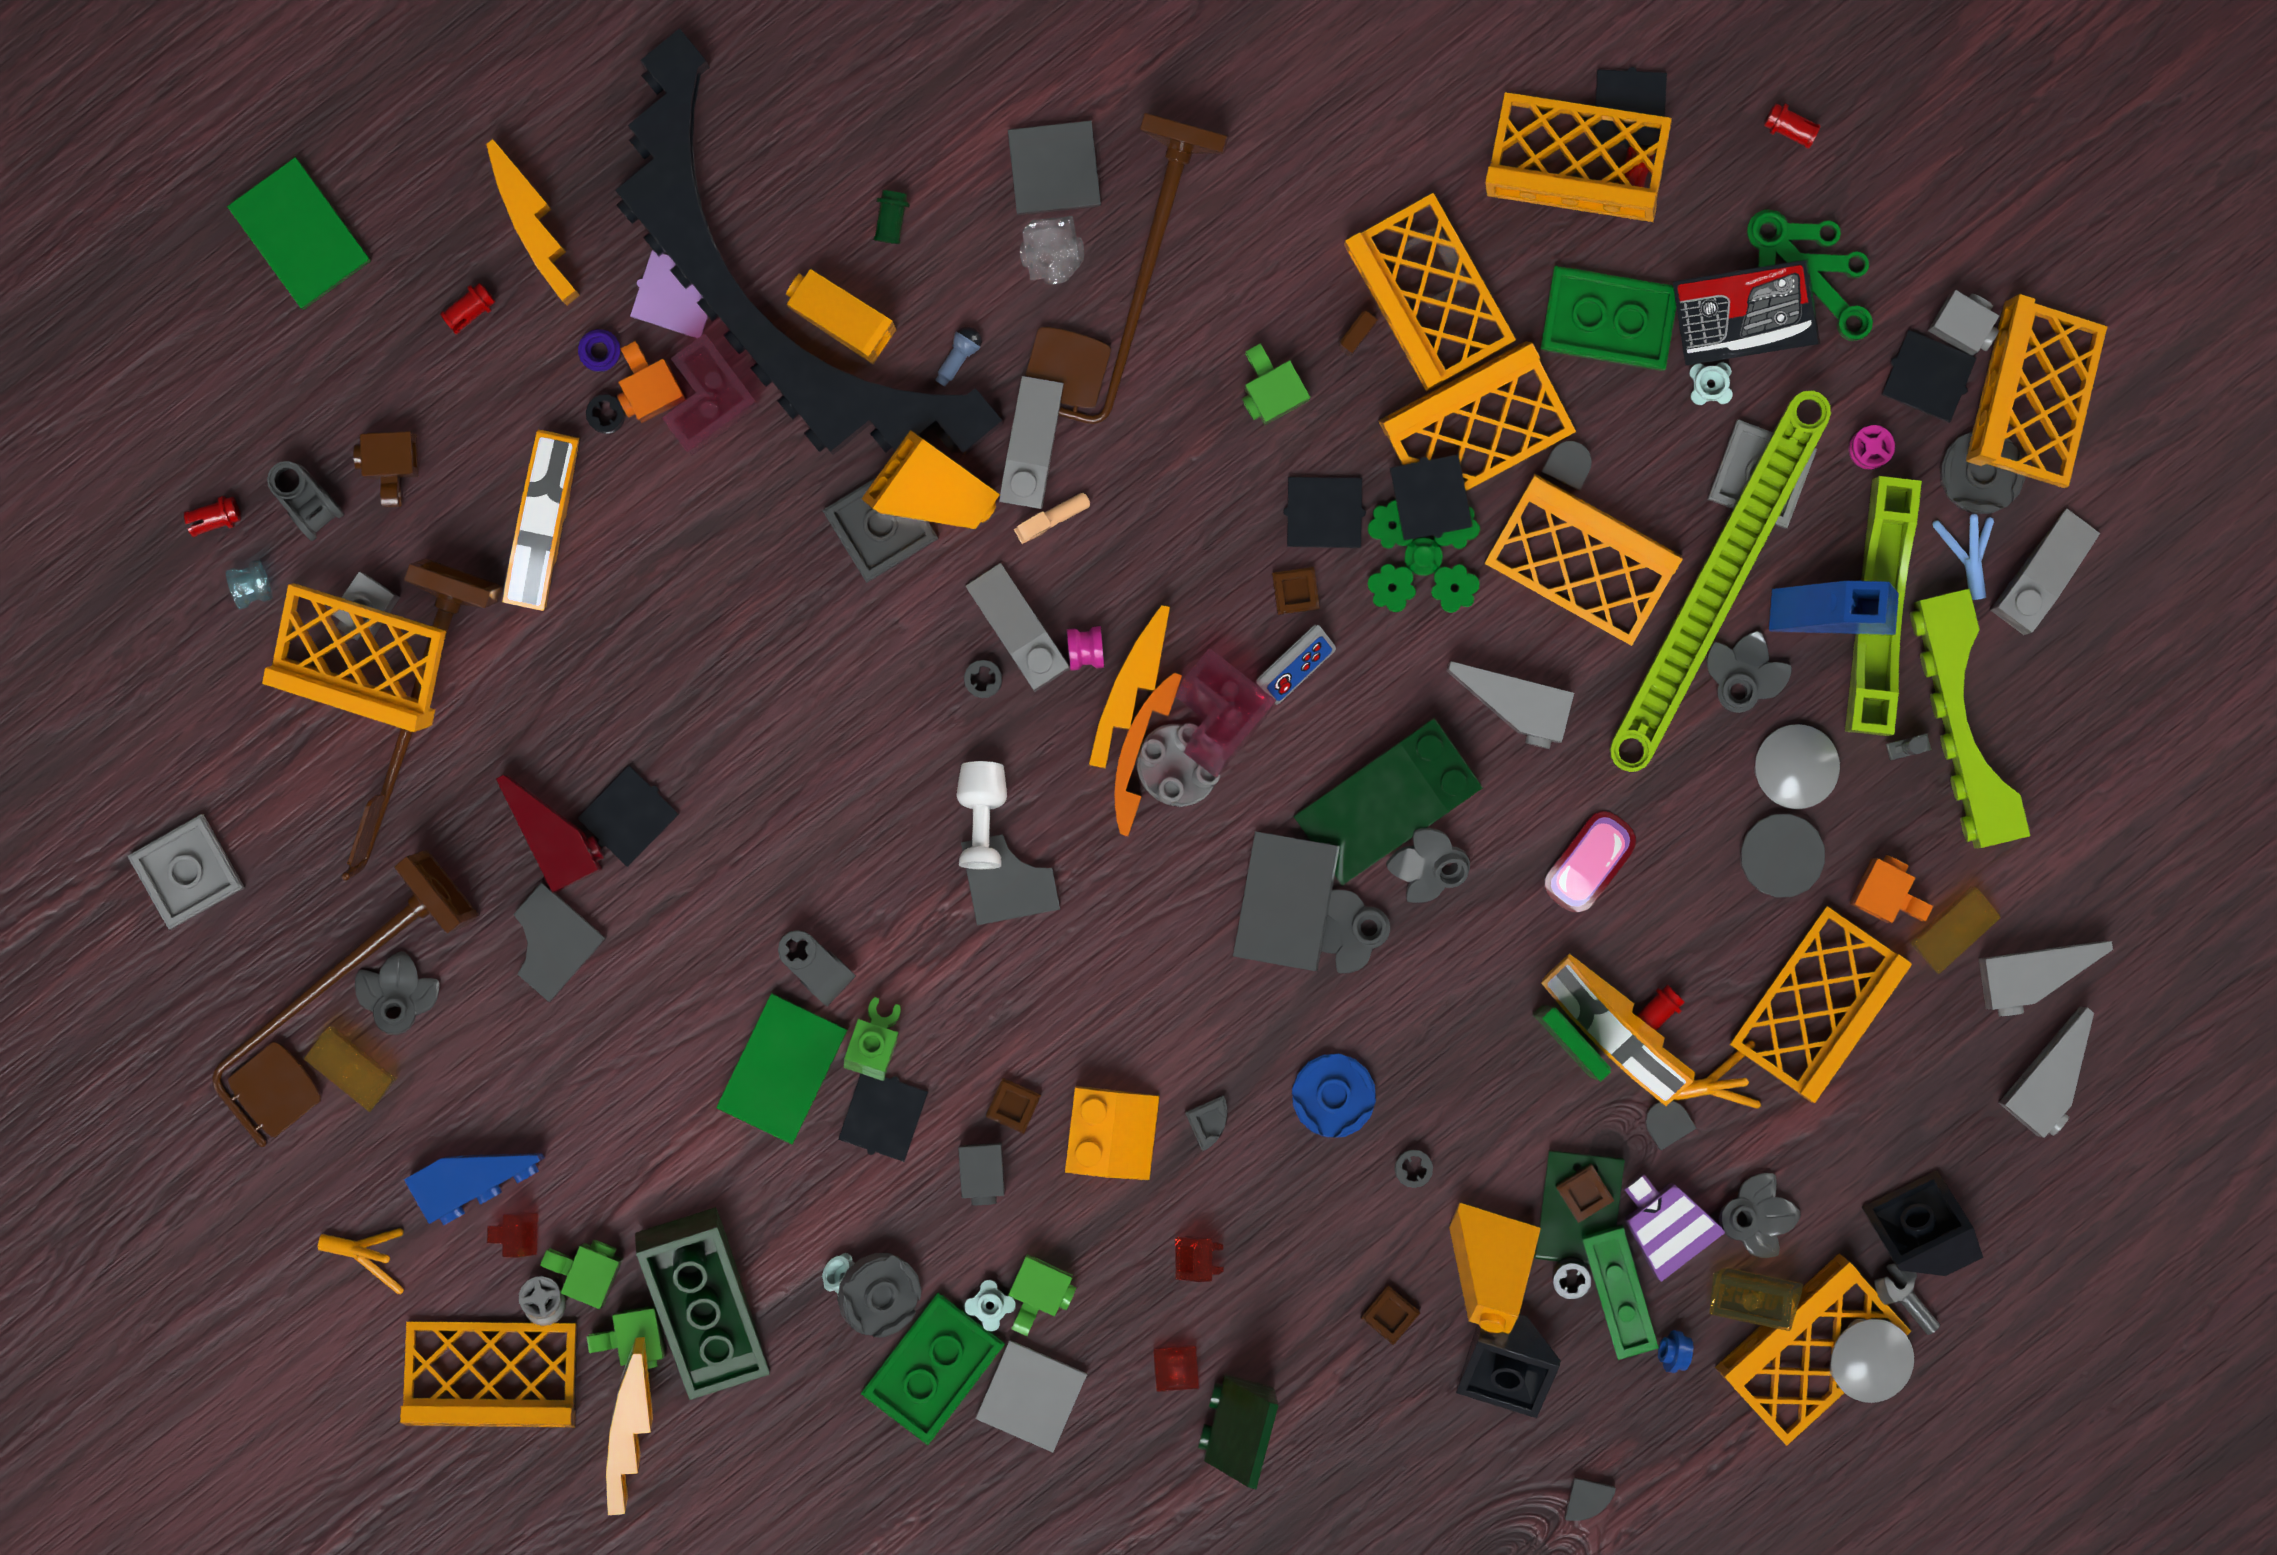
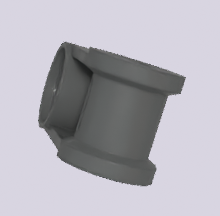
M283 461L275 464L269 471L267 482L270 491L284 506L290 518L310 541H314L317 538L316 533L335 517L340 519L345 515L336 501L315 481L303 466L290 461ZM287 469L295 470L299 476L298 487L290 493H285L279 486L280 475Z
M790 931L779 942L778 953L781 961L827 1007L856 977L831 951H827L805 931ZM790 939L795 942H799L801 939L806 940L808 943L805 947V951L808 954L807 958L802 960L797 956L793 960L789 959L787 954L790 948L786 943Z

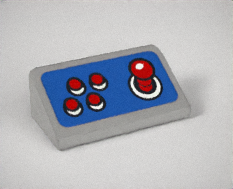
M1314 625L1256 680L1255 685L1273 704L1278 705L1335 652L1336 647L1319 625Z

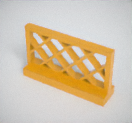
M1505 92L1490 167L1488 166L1486 176L1487 196L1654 222L1672 118ZM1512 106L1530 108L1537 120L1518 132L1509 120ZM1539 110L1549 111V112H1547L1546 114L1542 115V113H1541ZM1560 113L1572 115L1579 126L1559 138L1548 122ZM1582 117H1588L1590 119L1584 122ZM1601 120L1613 121L1620 130V133L1601 145L1590 128ZM1623 123L1632 125L1626 128ZM1543 126L1554 143L1535 155L1523 138ZM1644 126L1661 129L1659 141L1645 151L1641 149L1632 136L1633 133ZM1508 129L1513 136L1505 141ZM1584 132L1596 149L1579 161H1576L1565 144ZM1626 139L1638 156L1618 168L1607 151ZM1517 142L1530 158L1518 167L1500 165L1503 152ZM1560 149L1571 166L1559 174L1547 172L1540 161ZM1656 153L1655 162L1653 165L1649 157ZM1601 155L1613 172L1602 180L1589 179L1582 168ZM1643 162L1652 174L1650 188L1632 186L1624 174ZM1535 165L1538 171L1529 169ZM1575 172H1577V174H1578L1580 177H1574V176H1571V175L1574 174ZM1619 179L1622 184L1612 182Z
M1434 193L1366 231L1359 232L1345 240L1344 246L1426 392L1516 341ZM1428 206L1431 207L1438 220L1434 237L1410 230L1414 214ZM1408 218L1405 229L1394 226ZM1441 227L1449 241L1439 238ZM1385 230L1403 234L1398 256L1393 257L1380 253L1372 238ZM1408 236L1432 243L1426 266L1402 259ZM1437 244L1453 248L1457 253L1459 260L1455 274L1430 267ZM1385 261L1395 263L1393 274L1390 272ZM1462 264L1470 278L1459 275ZM1400 265L1424 271L1418 294L1399 288L1395 280ZM1428 273L1453 279L1447 302L1422 296ZM1457 281L1476 287L1480 295L1475 310L1451 304ZM1405 297L1416 300L1413 311ZM1420 302L1445 308L1439 331L1422 327L1418 322L1416 316ZM1482 302L1485 303L1490 314L1480 312ZM1449 309L1474 316L1467 339L1443 333ZM1478 318L1495 322L1503 338L1491 345L1472 341ZM1426 334L1437 337L1434 348ZM1441 338L1465 345L1461 361L1448 369L1444 368L1437 355ZM1470 346L1482 349L1467 358Z
M2019 294L2004 302L1998 326L1999 332L1995 339L1966 462L1979 466L1988 464L2066 488L2070 484L2107 326L2036 304L2034 298ZM2035 316L2047 319L2056 336L2040 344L2032 330ZM2061 324L2069 326L2070 328L2064 331ZM2076 329L2093 334L2089 351L2081 356H2078L2067 336ZM2059 340L2071 362L2054 370L2043 348ZM2029 343L2032 349L2026 352ZM2035 353L2046 376L2030 384L2022 367L2024 359ZM2087 358L2086 365L2084 367L2082 360ZM2074 366L2082 382L2080 390L2069 396L2058 374ZM2050 380L2061 402L2044 410L2033 388ZM2019 383L2022 387V390L2017 392V387ZM2025 394L2037 415L2020 424L2012 408L2014 400ZM2077 398L2076 406H2074L2072 401ZM2064 406L2072 423L2070 431L2059 436L2048 414ZM2040 420L2051 442L2035 450L2024 428ZM2010 423L2012 430L2007 432L2008 424ZM2013 434H2016L2027 456L2018 461L2001 457L2005 439ZM2068 438L2067 444H2066V447H2065V445L2063 444L2062 441ZM2053 446L2062 459L2059 474L2046 471L2038 456ZM2028 460H2030L2033 466H2030V465H2027V464H2023V463H2025V462H2027Z
M1525 341L1378 420L1401 464L1406 465L1419 462V459L1407 455L1401 443V440L1416 432L1431 437L1425 455L1428 460L1432 458L1437 439L1459 445L1457 454H1459L1460 464L1465 448L1488 454L1481 472L1474 476L1462 473L1463 478L1466 479L1464 485L1467 491L1575 433L1576 430L1539 360L1540 356L1533 343ZM1531 370H1534L1540 382L1535 401L1513 394L1518 377ZM1510 382L1507 392L1498 390L1499 387ZM1490 392L1505 397L1498 421L1476 414L1481 397ZM1544 393L1552 406L1542 403ZM1512 399L1534 405L1526 429L1504 423ZM1473 402L1470 412L1460 409ZM1544 408L1555 412L1563 428L1548 436L1533 432L1539 409ZM1453 412L1468 417L1461 441L1439 434L1444 417ZM1474 419L1497 425L1489 449L1467 443ZM1436 422L1433 432L1423 429ZM1503 428L1525 434L1520 451L1511 456L1496 452ZM1531 436L1541 439L1528 446ZM1494 456L1504 459L1491 466Z
M1534 473L1523 496L1488 555L1485 564L1632 646L1683 558L1682 555ZM1529 501L1545 510L1549 527L1525 533L1521 515ZM1551 514L1565 522L1554 525ZM1518 523L1521 535L1509 538ZM1570 526L1580 529L1583 533L1586 547L1562 554L1556 530ZM1551 532L1557 555L1533 562L1527 538ZM1588 535L1603 543L1591 546ZM1523 541L1528 559L1527 564L1511 568L1497 560L1505 544ZM1609 546L1619 551L1623 568L1599 574L1593 551ZM1588 553L1594 576L1570 582L1564 559ZM1625 555L1637 561L1638 564L1628 566ZM1559 561L1565 584L1552 588L1541 585L1535 567ZM1647 567L1662 575L1654 590L1638 595L1635 594L1630 576L1631 571ZM1530 569L1533 579L1519 571ZM1625 573L1631 597L1607 603L1601 580ZM1596 581L1602 605L1587 609L1577 605L1572 588ZM1567 589L1570 600L1556 592ZM1648 598L1640 612L1638 600ZM1633 602L1637 619L1630 632L1627 633L1613 625L1609 608ZM1604 610L1607 621L1593 613Z
M292 583L287 588L272 666L265 668L262 684L416 732L432 726L435 709L430 708L446 631ZM299 597L310 600L319 615L305 625L296 611ZM325 605L333 608L327 611ZM340 610L348 612L357 627L343 637L331 618V615ZM363 617L371 620L365 623ZM323 622L334 643L319 651L308 630ZM377 622L387 624L395 641L381 649L369 630V627ZM401 629L409 632L403 635ZM361 634L372 655L357 663L345 642ZM416 634L431 638L428 656L418 661L407 642V639ZM297 636H300L311 656L303 662L287 658L290 641ZM399 646L410 667L395 675L383 654ZM335 648H338L349 668L341 674L332 673L322 657ZM373 660H376L387 680L379 686L370 685L360 669ZM314 662L317 667L310 666L309 664ZM424 664H426L425 672L422 668ZM411 672H414L421 684L419 700L408 697L398 681ZM352 674L355 680L348 678L347 676ZM390 686L393 692L386 690L385 688Z
M1826 906L1734 1037L1730 1046L1791 1087L1811 1103H1815L1907 973L1912 963L1901 955H1897ZM1828 919L1844 929L1846 946L1822 950L1819 932ZM1850 934L1863 943L1852 945ZM1815 939L1817 951L1805 953ZM1871 947L1884 956V959L1874 972L1857 974L1853 954L1854 949ZM1848 951L1852 976L1827 979L1823 955ZM1818 956L1822 981L1798 985L1795 972L1796 964L1802 958ZM1789 974H1791L1793 986L1780 988ZM1870 977L1860 991L1858 979ZM1853 980L1856 999L1849 1007L1833 1009L1828 984ZM1823 985L1828 1010L1803 1014L1799 989ZM1794 990L1798 1015L1773 1019L1771 1000L1775 994ZM1766 1009L1768 1020L1756 1022ZM1846 1012L1836 1026L1834 1014ZM1829 1015L1832 1031L1826 1041L1809 1044L1804 1019ZM1799 1020L1803 1045L1779 1049L1775 1024ZM1770 1026L1774 1050L1756 1053L1742 1043L1752 1028ZM1821 1047L1813 1060H1811L1809 1048ZM1804 1049L1807 1068L1799 1080L1796 1081L1783 1072L1780 1053ZM1775 1054L1777 1067L1763 1058V1056Z
M1840 1253L1801 1288L1790 1327L1764 1322L1715 1367L1786 1446L1844 1394L1831 1376L1830 1369L1809 1368L1810 1346H1832L1833 1350L1841 1333L1842 1317H1857L1866 1320L1871 1318H1888L1891 1323L1899 1327L1906 1335L1912 1332L1888 1305L1883 1304L1877 1292L1860 1275L1861 1273ZM1854 1284H1857L1865 1293L1864 1310H1842L1843 1295ZM1793 1296L1783 1304L1785 1305L1783 1314H1788ZM1872 1302L1880 1311H1871ZM1835 1303L1834 1310H1827ZM1818 1317H1834L1832 1339H1811L1812 1323ZM1803 1332V1338H1797ZM1788 1345L1803 1346L1801 1368L1780 1367V1353ZM1770 1361H1772V1367H1765ZM1756 1374H1771L1770 1396H1752L1744 1385ZM1779 1374L1801 1375L1799 1397H1778ZM1808 1375L1830 1376L1829 1391L1821 1398L1807 1397ZM1760 1403L1769 1404V1413L1760 1405ZM1777 1404H1799L1798 1419L1784 1431L1776 1422ZM1806 1405H1813L1806 1411Z
M406 1322L404 1392L400 1423L406 1426L575 1428L576 1410H574L577 1324L553 1323L547 1326H540L534 1323ZM416 1331H433L444 1342L427 1361L415 1349ZM441 1332L456 1333L450 1339H447ZM465 1332H476L487 1344L468 1361L453 1344ZM483 1332L499 1333L490 1340ZM508 1332H518L529 1345L510 1361L495 1344ZM525 1332L541 1334L532 1340ZM550 1333H567L566 1351L554 1362L537 1346ZM450 1348L465 1365L446 1382L431 1365ZM492 1349L507 1366L493 1380L488 1382L473 1365ZM534 1349L550 1366L531 1383L516 1368V1365ZM415 1357L422 1363L416 1371ZM565 1359L566 1374L558 1368ZM428 1369L443 1386L431 1398H414V1381ZM470 1370L485 1387L473 1399H462L451 1386ZM512 1370L528 1387L516 1399H504L495 1390L494 1386ZM555 1371L565 1381V1400H547L536 1387ZM448 1391L455 1399L439 1398ZM490 1391L497 1399L482 1398ZM533 1392L540 1400L524 1399Z

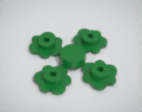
M1396 500L1390 502L1387 507H1376L1373 511L1375 519L1368 525L1369 535L1373 539H1381V545L1386 549L1394 547L1395 543L1399 546L1408 545L1405 551L1407 567H1399L1395 570L1393 565L1386 564L1381 568L1380 573L1373 574L1368 579V589L1375 594L1373 596V603L1378 607L1386 605L1391 612H1401L1406 607L1407 600L1412 599L1416 594L1414 586L1410 585L1413 581V573L1426 576L1435 572L1434 581L1436 585L1432 588L1431 594L1434 599L1441 600L1442 609L1448 613H1454L1461 606L1470 607L1474 603V596L1472 594L1476 593L1480 586L1479 579L1473 574H1467L1466 568L1460 564L1455 565L1452 570L1448 567L1439 568L1443 557L1439 545L1449 546L1452 544L1454 548L1462 549L1466 546L1467 540L1475 539L1479 535L1480 526L1473 520L1474 510L1469 507L1473 526L1471 528L1445 532L1440 538L1434 537L1435 541L1429 538L1403 541ZM1394 522L1396 528L1390 529L1388 524ZM1390 584L1396 586L1394 592L1389 591L1388 586ZM1451 585H1457L1458 591L1453 592L1451 590Z

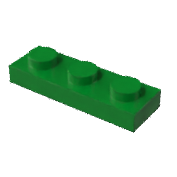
M1623 1225L1582 1236L1618 1360L1659 1349Z

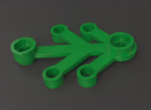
M1770 209L1756 213L1748 223L1747 237L1752 246L1759 250L1758 268L1775 265L1776 253L1785 263L1808 260L1812 292L1838 319L1837 330L1839 334L1849 341H1858L1867 336L1873 325L1872 316L1869 311L1861 306L1850 307L1819 273L1838 272L1845 273L1850 278H1860L1869 269V259L1861 252H1852L1849 255L1800 253L1790 240H1815L1819 246L1828 248L1836 244L1840 239V227L1833 221H1823L1820 224L1788 223L1781 213ZM1762 225H1772L1775 229V236L1771 239L1764 238L1760 233ZM1822 227L1833 229L1835 237L1832 241H1824L1821 238L1820 230ZM1851 258H1859L1862 261L1863 269L1861 272L1856 273L1850 270L1848 263ZM1849 317H1855L1860 321L1861 327L1859 331L1851 332L1847 329L1846 321Z

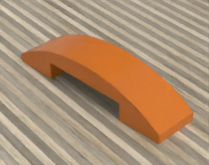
M1173 673L1153 691L1136 715L1123 743L1115 779V811L1121 835L1129 836L1142 797L1127 792L1126 789L1151 714L1155 712L1167 717L1169 716L1182 675Z

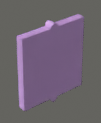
M652 250L643 279L637 281L639 291L630 317L701 340L708 316L696 303L702 298L701 294L693 285L685 289L670 271L676 265L673 260L665 254L658 257Z

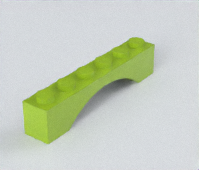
M1879 476L1872 480L1861 581L1890 582L1899 593L1896 635L1855 634L1845 732L1890 736L1895 733L1899 696V652L1902 614L1910 556L1918 521L1922 484L1920 480Z
M1970 588L1914 602L1915 611L1910 612L1911 624L1915 636L1922 635L1926 652L1920 653L1921 665L1926 678L1932 676L1936 693L1930 694L1931 705L1936 719L1942 718L1946 734L1940 736L1941 746L1946 760L1952 759L1956 775L1950 778L1955 799L1963 801L1966 816L1961 817V827L1965 840L1967 842L1972 841L1974 848H1984L2029 837L2030 832L2021 795L2004 783L1987 764L1975 744L1967 722L1964 703L1965 670L1971 647L1980 630Z

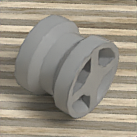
M544 1276L534 1277L527 1280L521 1287L519 1304L527 1318L534 1324L540 1326L551 1325L563 1316L566 1309V1300L564 1295L561 1294L558 1285L552 1279Z

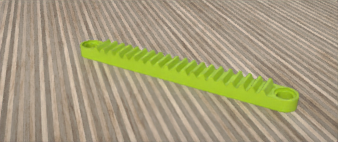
M1803 391L1794 396L1775 427L1756 467L1743 488L1725 526L1712 547L1693 587L1680 608L1661 648L1657 652L1652 665L1649 667L1611 741L1609 748L1610 757L1613 763L1621 770L1628 772L1639 771L1645 768L1651 761L1829 422L1831 415L1830 404L1821 393ZM1804 400H1812L1820 407V418L1814 424H1804L1797 416L1798 405ZM1629 738L1637 739L1643 746L1642 757L1635 763H1627L1619 755L1620 744Z

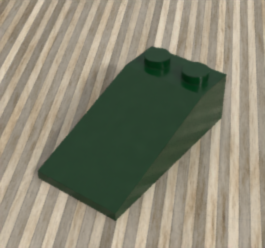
M1432 719L1296 814L1294 818L1310 841L1340 846L1335 877L1343 886L1411 839L1416 829L1427 828L1483 789V787L1437 721Z
M714 1207L636 1232V1255L689 1400L770 1375L769 1366L717 1208Z
M1225 1374L1223 1384L1214 1383L1208 1406L1216 1409L1212 1425H1203L1198 1443V1449L1205 1450L1203 1457L1206 1463L1252 1489H1257L1279 1405L1274 1387Z

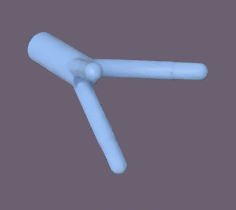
M1970 515L1969 556L1940 521L1936 520L1932 524L1934 529L1965 565L1968 589L1970 588L1972 600L1986 598L1982 558L1994 523L1993 518L1988 517L1985 520L1979 538L1978 515Z

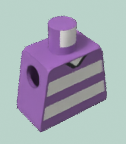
M1642 1174L1624 1188L1638 1207L1625 1218V1221L1651 1271L1661 1282L1725 1233L1722 1227L1673 1183L1668 1184L1658 1192L1645 1174Z

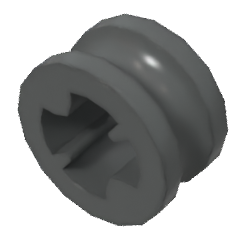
M979 660L970 664L966 669L964 675L965 686L975 697L990 698L1001 688L1002 674L994 663L987 660ZM980 667L991 669L988 673L989 675L995 674V683L988 684L986 691L976 690L977 683L971 684L972 675L979 674Z
M1409 1150L1398 1157L1394 1170L1400 1183L1407 1187L1417 1188L1429 1182L1433 1174V1165L1427 1154L1418 1150ZM1412 1156L1421 1158L1420 1166L1426 1169L1422 1178L1418 1175L1416 1176L1417 1181L1406 1179L1408 1172L1402 1169L1404 1161L1407 1159L1411 1162Z

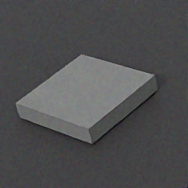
M1736 420L1707 500L1731 509L1734 508L1773 432L1741 420ZM1814 448L1775 525L1785 529L1788 528L1814 459L1816 448Z
M203 814L128 855L131 864L169 930L245 888Z
M1009 1340L975 1419L1053 1453L1087 1373Z

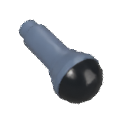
M965 326L955 332L953 349L939 369L935 381L946 387L948 382L953 380L967 356L970 357V355L980 349L982 337L975 328Z

